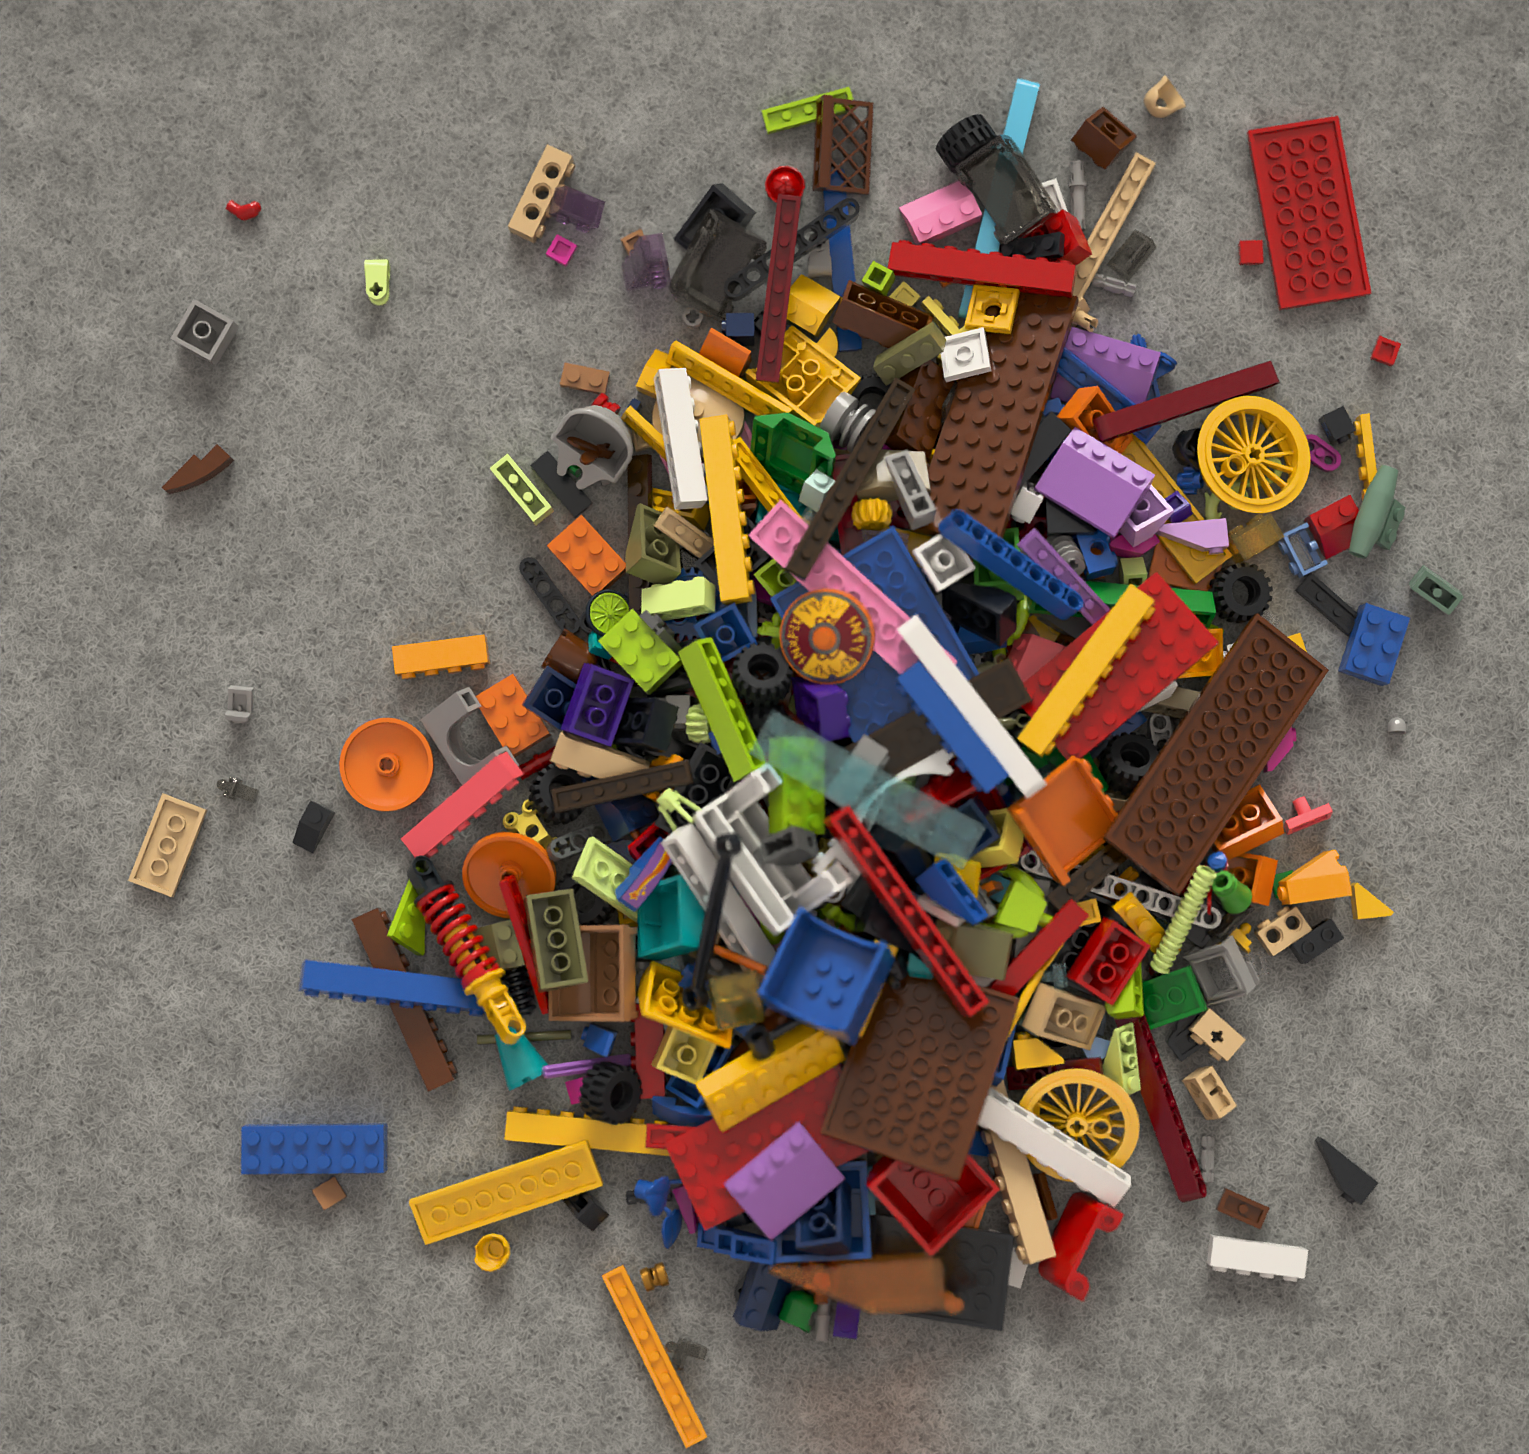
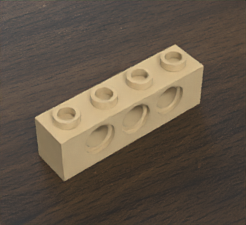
M547 144L509 222L508 228L511 233L533 243L536 242L537 238L541 239L546 228L544 223L547 217L551 218L556 206L553 204L556 198H560L565 190L563 183L566 177H571L575 169L572 155ZM550 171H557L559 173L554 179L547 177ZM541 191L549 193L545 199H539L537 195ZM532 211L539 213V216L534 220L527 218L528 214Z

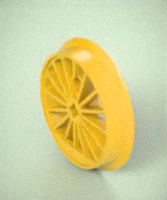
M1257 396L1232 398L1217 406L1208 415L1201 427L1197 444L1200 473L1207 487L1224 503L1246 512L1267 513L1288 505L1302 491L1310 470L1308 441L1297 420L1279 404ZM1245 414L1254 416L1250 440ZM1238 415L1241 436L1229 418L1230 416ZM1222 421L1234 441L1217 428ZM1261 421L1266 430L1255 444L1259 422ZM1270 433L1274 442L1262 448L1261 444ZM1216 435L1230 448L1212 443L1213 436ZM1274 445H1277L1280 450L1277 453L1265 454L1264 452ZM1211 449L1231 456L1212 459ZM1283 457L1287 466L1265 459ZM1230 462H1233L1236 465V472L1230 468ZM1221 463L1220 473H1217L1214 464ZM1267 467L1288 473L1286 483ZM1242 474L1239 492L1236 493L1230 488L1239 475ZM1224 475L1227 478H1231V480L1226 485L1220 476ZM1264 475L1281 488L1277 495L1274 494ZM1248 476L1252 498L1244 496ZM1256 478L1268 498L1260 499Z
M1066 1069L1054 1072L1033 1084L1019 1103L1021 1107L1045 1122H1058L1051 1124V1126L1064 1134L1067 1133V1136L1070 1138L1074 1136L1075 1141L1078 1142V1137H1081L1084 1147L1091 1150L1085 1136L1086 1134L1105 1154L1101 1157L1118 1168H1121L1127 1162L1136 1147L1139 1137V1118L1135 1105L1127 1092L1119 1084L1100 1073L1086 1069ZM1078 1083L1076 1108L1066 1084ZM1062 1085L1069 1107L1052 1090L1053 1088ZM1081 1085L1093 1086L1083 1106L1080 1108ZM1097 1088L1107 1093L1087 1109ZM1047 1093L1062 1109L1043 1101L1042 1096ZM1111 1098L1117 1103L1116 1106L1094 1112ZM1040 1107L1056 1115L1040 1114ZM1122 1112L1124 1121L1111 1120L1109 1115ZM1075 1121H1080L1079 1125H1076ZM1097 1122H1105L1107 1126L1100 1128L1095 1124ZM1112 1127L1124 1128L1122 1136L1111 1133ZM1108 1138L1117 1144L1109 1150L1099 1139ZM1029 1153L1026 1154L1027 1159L1040 1171L1045 1172V1174L1059 1180L1073 1182L1070 1179H1064L1059 1176L1053 1168L1041 1165Z

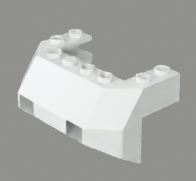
M768 762L747 776L725 795L696 812L692 819L717 862L719 856L715 851L714 845L716 837L731 832L736 833L740 837L742 851L738 856L732 857L729 879L757 919L774 935H777L791 925L799 907L805 908L809 912L853 880L839 861L814 879L809 876L801 863L788 866L765 864L763 862L760 840L773 834H769V818L758 801L783 782ZM727 840V848L730 852V844Z

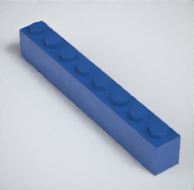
M312 960L302 962L299 991L305 992V996L319 997V994L329 995V999L343 1000V997H351L353 1002L366 1003L368 999L376 1000L377 1005L385 1006L393 1002L399 1003V1007L413 1008L414 1005L423 1006V1010L437 1011V1008L446 1009V1013L460 1014V1011H468L470 1016L482 1017L483 1013H485L484 1008L478 1005V999L475 994L469 996L465 994L464 988L461 985L462 979Z

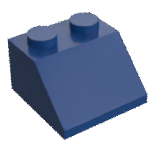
M735 602L716 610L714 613H710L694 624L701 639L712 637L722 662L741 653L744 647L749 649L750 644H758Z

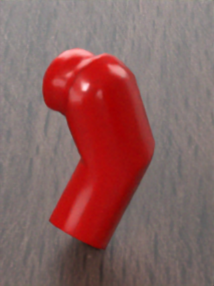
M230 200L225 209L240 220L245 221L258 216L261 206L256 201L240 206L233 200Z

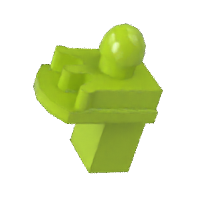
M775 613L772 616L773 622L764 621L762 626L757 627V633L772 636V644L778 649L779 647L781 648L780 626L782 618L779 613Z

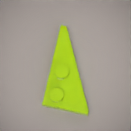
M416 867L417 871L424 873L423 869ZM408 880L387 936L415 955L424 956V916L413 904L419 895L411 881Z

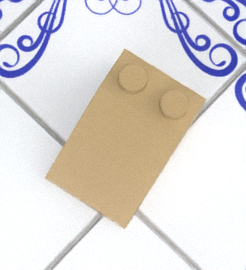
M1039 982L1023 1020L1022 1027L1038 1036L1090 1050L1106 1009L1103 1004Z

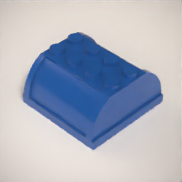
M866 1161L846 1162L836 1167L851 1186V1253L824 1256L797 1250L795 1220L774 1237V1240L777 1241L776 1263L871 1259Z

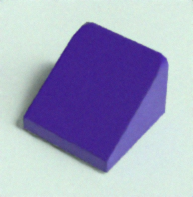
M1178 491L1165 498V501L1174 510L1173 514L1168 518L1171 523H1181L1193 514L1191 505Z

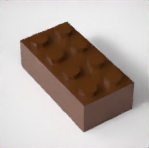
M848 280L832 323L843 330L849 329L858 333L864 339H872L879 342L881 346L890 348L932 323L933 316Z
M931 360L900 378L901 381L916 390L884 443L892 450L925 452L926 460L930 458L957 381L946 382L943 369Z

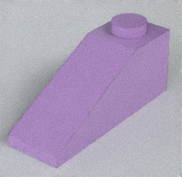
M1226 518L1163 524L1155 533L1202 552L1209 551L1210 555L1221 554L1229 546Z

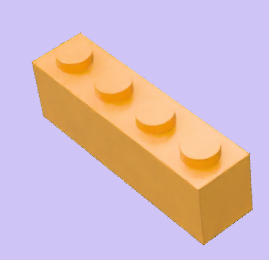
M484 634L392 646L395 674L401 676L402 679L416 678L415 674L425 673V676L439 675L438 671L448 670V673L462 672L461 668L471 667V670L485 669V665L490 664L487 637Z

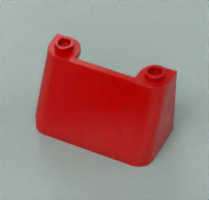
M1076 1192L1072 1194L1051 1236L1056 1256L1039 1262L1038 1271L1041 1277L1070 1296L1084 1302L1090 1286L1088 1279L1083 1274L1077 1272L1079 1264L1096 1228L1105 1232H1112L1117 1229L1124 1214L1117 1208L1104 1204L1086 1193Z

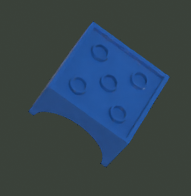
M799 907L757 994L769 1009L854 1046L895 958L887 943L882 941L880 943H873L849 935L819 920L805 908Z

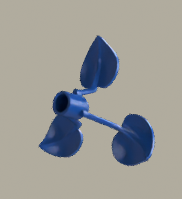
M665 1176L658 1180L655 1179L654 1182L640 1179L635 1186V1197L646 1201L652 1216L658 1217L663 1210L667 1214L662 1224V1238L665 1248L669 1249L681 1231L682 1214L679 1209L671 1211L666 1207L670 1184H679L682 1181L681 1179L669 1180Z

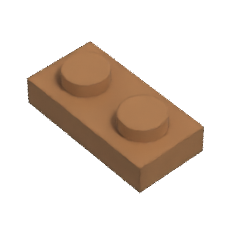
M565 362L560 386L596 394H606L610 372Z

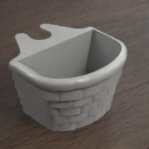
M592 405L569 411L551 436V439L559 448L558 475L564 476L569 466L577 465L583 472L582 478L576 483L578 489H584L603 479L617 483L632 460V442L634 437L632 436L631 428L619 415L602 406ZM577 437L596 446L597 444L609 443L611 445L608 450H614L615 453L611 459L597 457L590 465H583L580 462V457L585 451L572 446L567 442V438Z

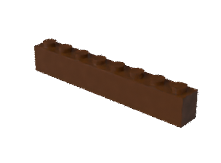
M376 908L352 919L373 968L409 972L407 967L410 966L406 954H401L398 948L400 944L387 936L390 929L388 924L391 923V920L386 910L382 911L381 908ZM390 1002L392 1012L428 1092L457 1079L455 1076L458 1073L453 1060L449 1061L445 1054L448 1052L447 1045L443 1039L439 1040L436 1031L439 1028L433 1017L429 1018L427 1011L423 1010V1006L414 1005L413 1008L399 1007V1003Z

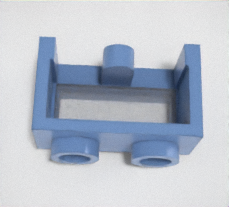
M1308 523L1298 526L1278 537L1280 540L1278 547L1283 555L1287 554L1291 561L1288 563L1291 573L1293 575L1297 574L1299 578L1328 564L1326 560L1321 561L1316 551L1318 544L1315 540L1311 541L1306 531V528L1309 527Z

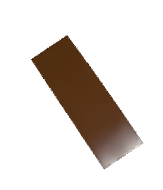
M216 444L202 460L193 455L162 488L167 493L173 494L199 486L221 473L235 460Z

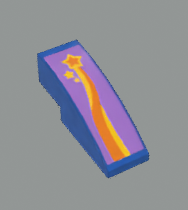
M659 837L629 868L630 875L614 890L617 900L633 912L649 897L672 863V859L661 844L665 840L662 837Z

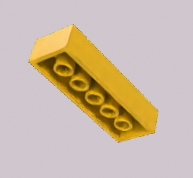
M801 1024L774 1040L775 1052L769 1058L757 1060L749 1051L696 1082L695 1085L712 1118L723 1132L846 1060L837 1039L808 1025Z

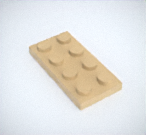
M162 793L128 881L174 897L208 810Z

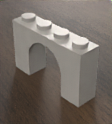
M470 687L455 692L421 719L426 731L434 740L438 750L446 759L450 769L454 772L461 785H464L491 760L504 752H507L517 766H519L507 746L493 751L483 760L472 757L464 749L460 739L461 725L468 716L481 707Z

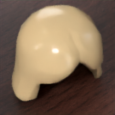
M1163 76L1147 92L1144 98V104L1148 112L1156 118H1165L1177 110L1186 107L1183 98L1167 76ZM1163 99L1166 107H1159L1157 100Z

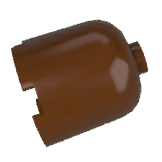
M564 628L542 663L541 668L545 669L546 666H549L577 684L583 664L588 663L597 666L599 656L590 653L588 643Z

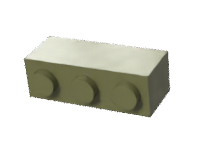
M932 322L878 354L873 369L887 386L894 381L895 377L899 379L944 352L947 339L936 324Z

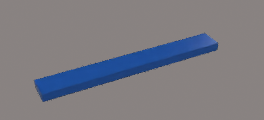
M836 171L831 175L830 185L839 186L844 182ZM823 190L825 212L847 198L846 193ZM848 205L843 208V212L846 215H849ZM826 219V228H834L837 223L834 219ZM850 225L829 239L832 289L840 297L848 280L855 282ZM836 325L839 352L862 350L861 337L858 333L849 329L843 330Z

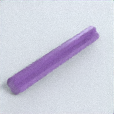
M621 1054L546 1065L542 1067V1074L545 1079L586 1073L589 1069H593V1065L596 1063L600 1064L601 1061H609L628 1067L631 1066L630 1054Z

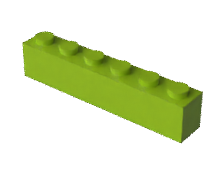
M712 637L696 640L680 650L678 654L729 768V772L734 782L745 779L751 773L767 764Z

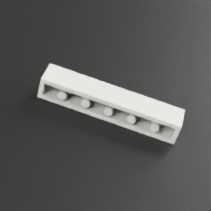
M686 368L659 369L653 380L675 510L702 508L708 501L709 496L704 480L706 475L705 465L701 462L702 445L701 442H698L697 438L698 422L694 420L693 414L695 402L690 396L691 379L690 376H687Z

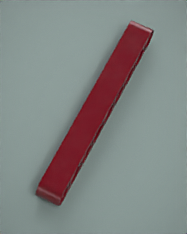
M1267 361L1102 415L1092 420L1099 441L1104 443L1222 404L1232 398L1247 396L1279 384L1280 381L1272 361Z
M1145 1014L1140 1017L1115 1019L1117 1028L1130 1022L1133 1023L1141 1086L1140 1092L1179 1200L1185 1203L1206 1197V1185Z

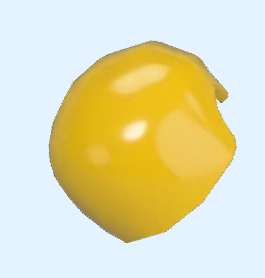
M492 1233L483 1236L475 1246L474 1261L481 1270L492 1272L501 1269L509 1260L510 1246L502 1235Z

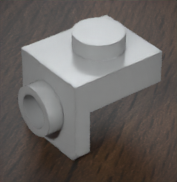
M230 685L228 688V711L225 714L226 720H232L234 723L249 721L253 714V687Z

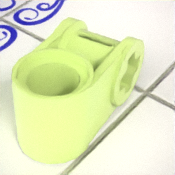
M365 260L366 293L373 304L384 305L389 299V260ZM377 289H381L379 295L375 296L374 293L377 292Z

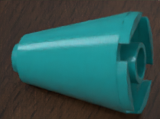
M508 1027L510 1032L517 1034L513 1027ZM498 1033L494 1035L509 1091L543 1075L542 1067L549 1064L524 1034L514 1044L504 1043Z

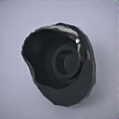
M1201 429L1183 430L1178 434L1172 447L1174 458L1180 465L1191 466L1194 470L1200 472L1197 444Z

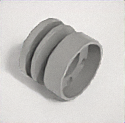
M844 391L833 401L819 428L828 432L831 441H835L841 436L839 445L842 448L847 447V450L852 453L876 410L871 409L869 411V406L866 404L857 410L859 400Z

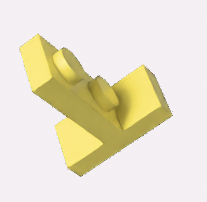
M928 296L922 301L921 308L933 316V321L947 336L971 331L966 330L965 326L959 330L958 322L951 315L948 317L942 311L944 308L937 299L932 300Z

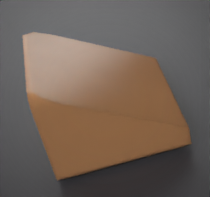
M335 1176L312 1190L323 1210L347 1197Z

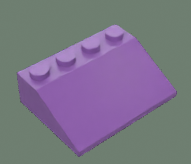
M1071 327L1065 345L1069 351L1135 404L1147 401L1160 363L1161 352ZM1057 373L1050 398H1060L1061 402L1067 403L1078 389Z
M1074 427L1060 446L1034 490L1112 538H1115L1150 490L1155 474Z
M798 1122L725 1182L724 1185L771 1241L845 1178L801 1123Z

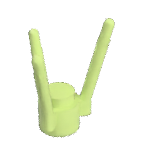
M670 788L656 800L660 805L657 809L664 815L673 832L677 827L667 810L673 812L676 809L690 823H693L694 820L679 806L681 802L696 812L701 810L700 807L681 796L677 790L673 792Z

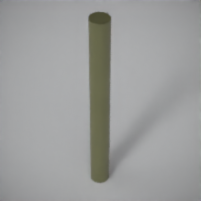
M571 1030L523 1033L530 1042L571 1039ZM495 1034L477 1035V1044H496Z

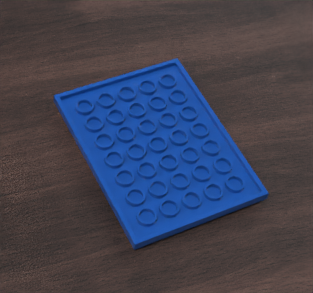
M894 526L843 555L851 565L908 617L918 616L938 644L958 661L955 666L966 680L979 674ZM798 581L770 599L783 619L790 605L810 591ZM874 650L870 660L858 674L844 682L835 684L845 691L848 696L846 710L851 721V726L848 729L853 742L860 740L863 734L869 735L913 710L910 706L913 703L908 695L903 697L895 687L898 684L896 678L901 674Z

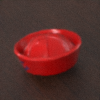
M779 166L768 174L765 181V190L768 197L777 203L778 194L801 197L805 190V181L802 174L796 168Z

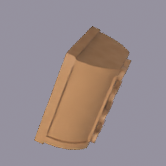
M629 925L579 926L588 983L549 991V1021L625 1022L630 1021V1019L639 1018L638 1011L636 1010L635 942L638 927H629Z

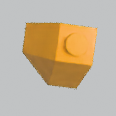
M1323 851L1279 881L1277 894L1279 900L1282 901V905L1351 896L1349 873L1345 865L1341 866L1338 863L1339 855L1337 851Z

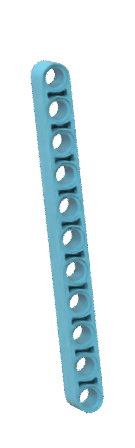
M1017 79L975 249L979 250L980 253L989 254L999 250L1040 86L1039 83ZM965 286L958 317L966 319L973 286Z

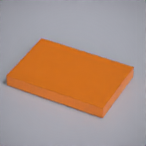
M1160 541L1154 547L1147 579L1157 572L1169 586L1187 590L1208 591V589L1212 588L1209 585L1210 581L1216 579L1214 575L1216 572L1221 571L1222 565L1197 584H1194Z

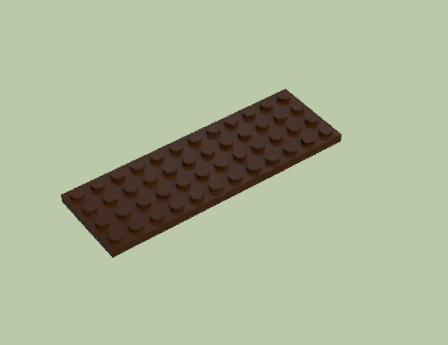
M1020 292L1011 334L985 332L992 371L958 380L928 470L931 492H928L936 509L934 522L914 530L909 527L911 532L938 536L941 534L939 531L940 522L957 509L964 511L1003 539L1079 303L1078 296L1067 298L1065 296L1056 297ZM995 305L990 306L986 309L985 315L997 317L1000 315L1001 308Z
M1256 613L1236 639L1102 839L1173 894L1179 895L1329 669Z

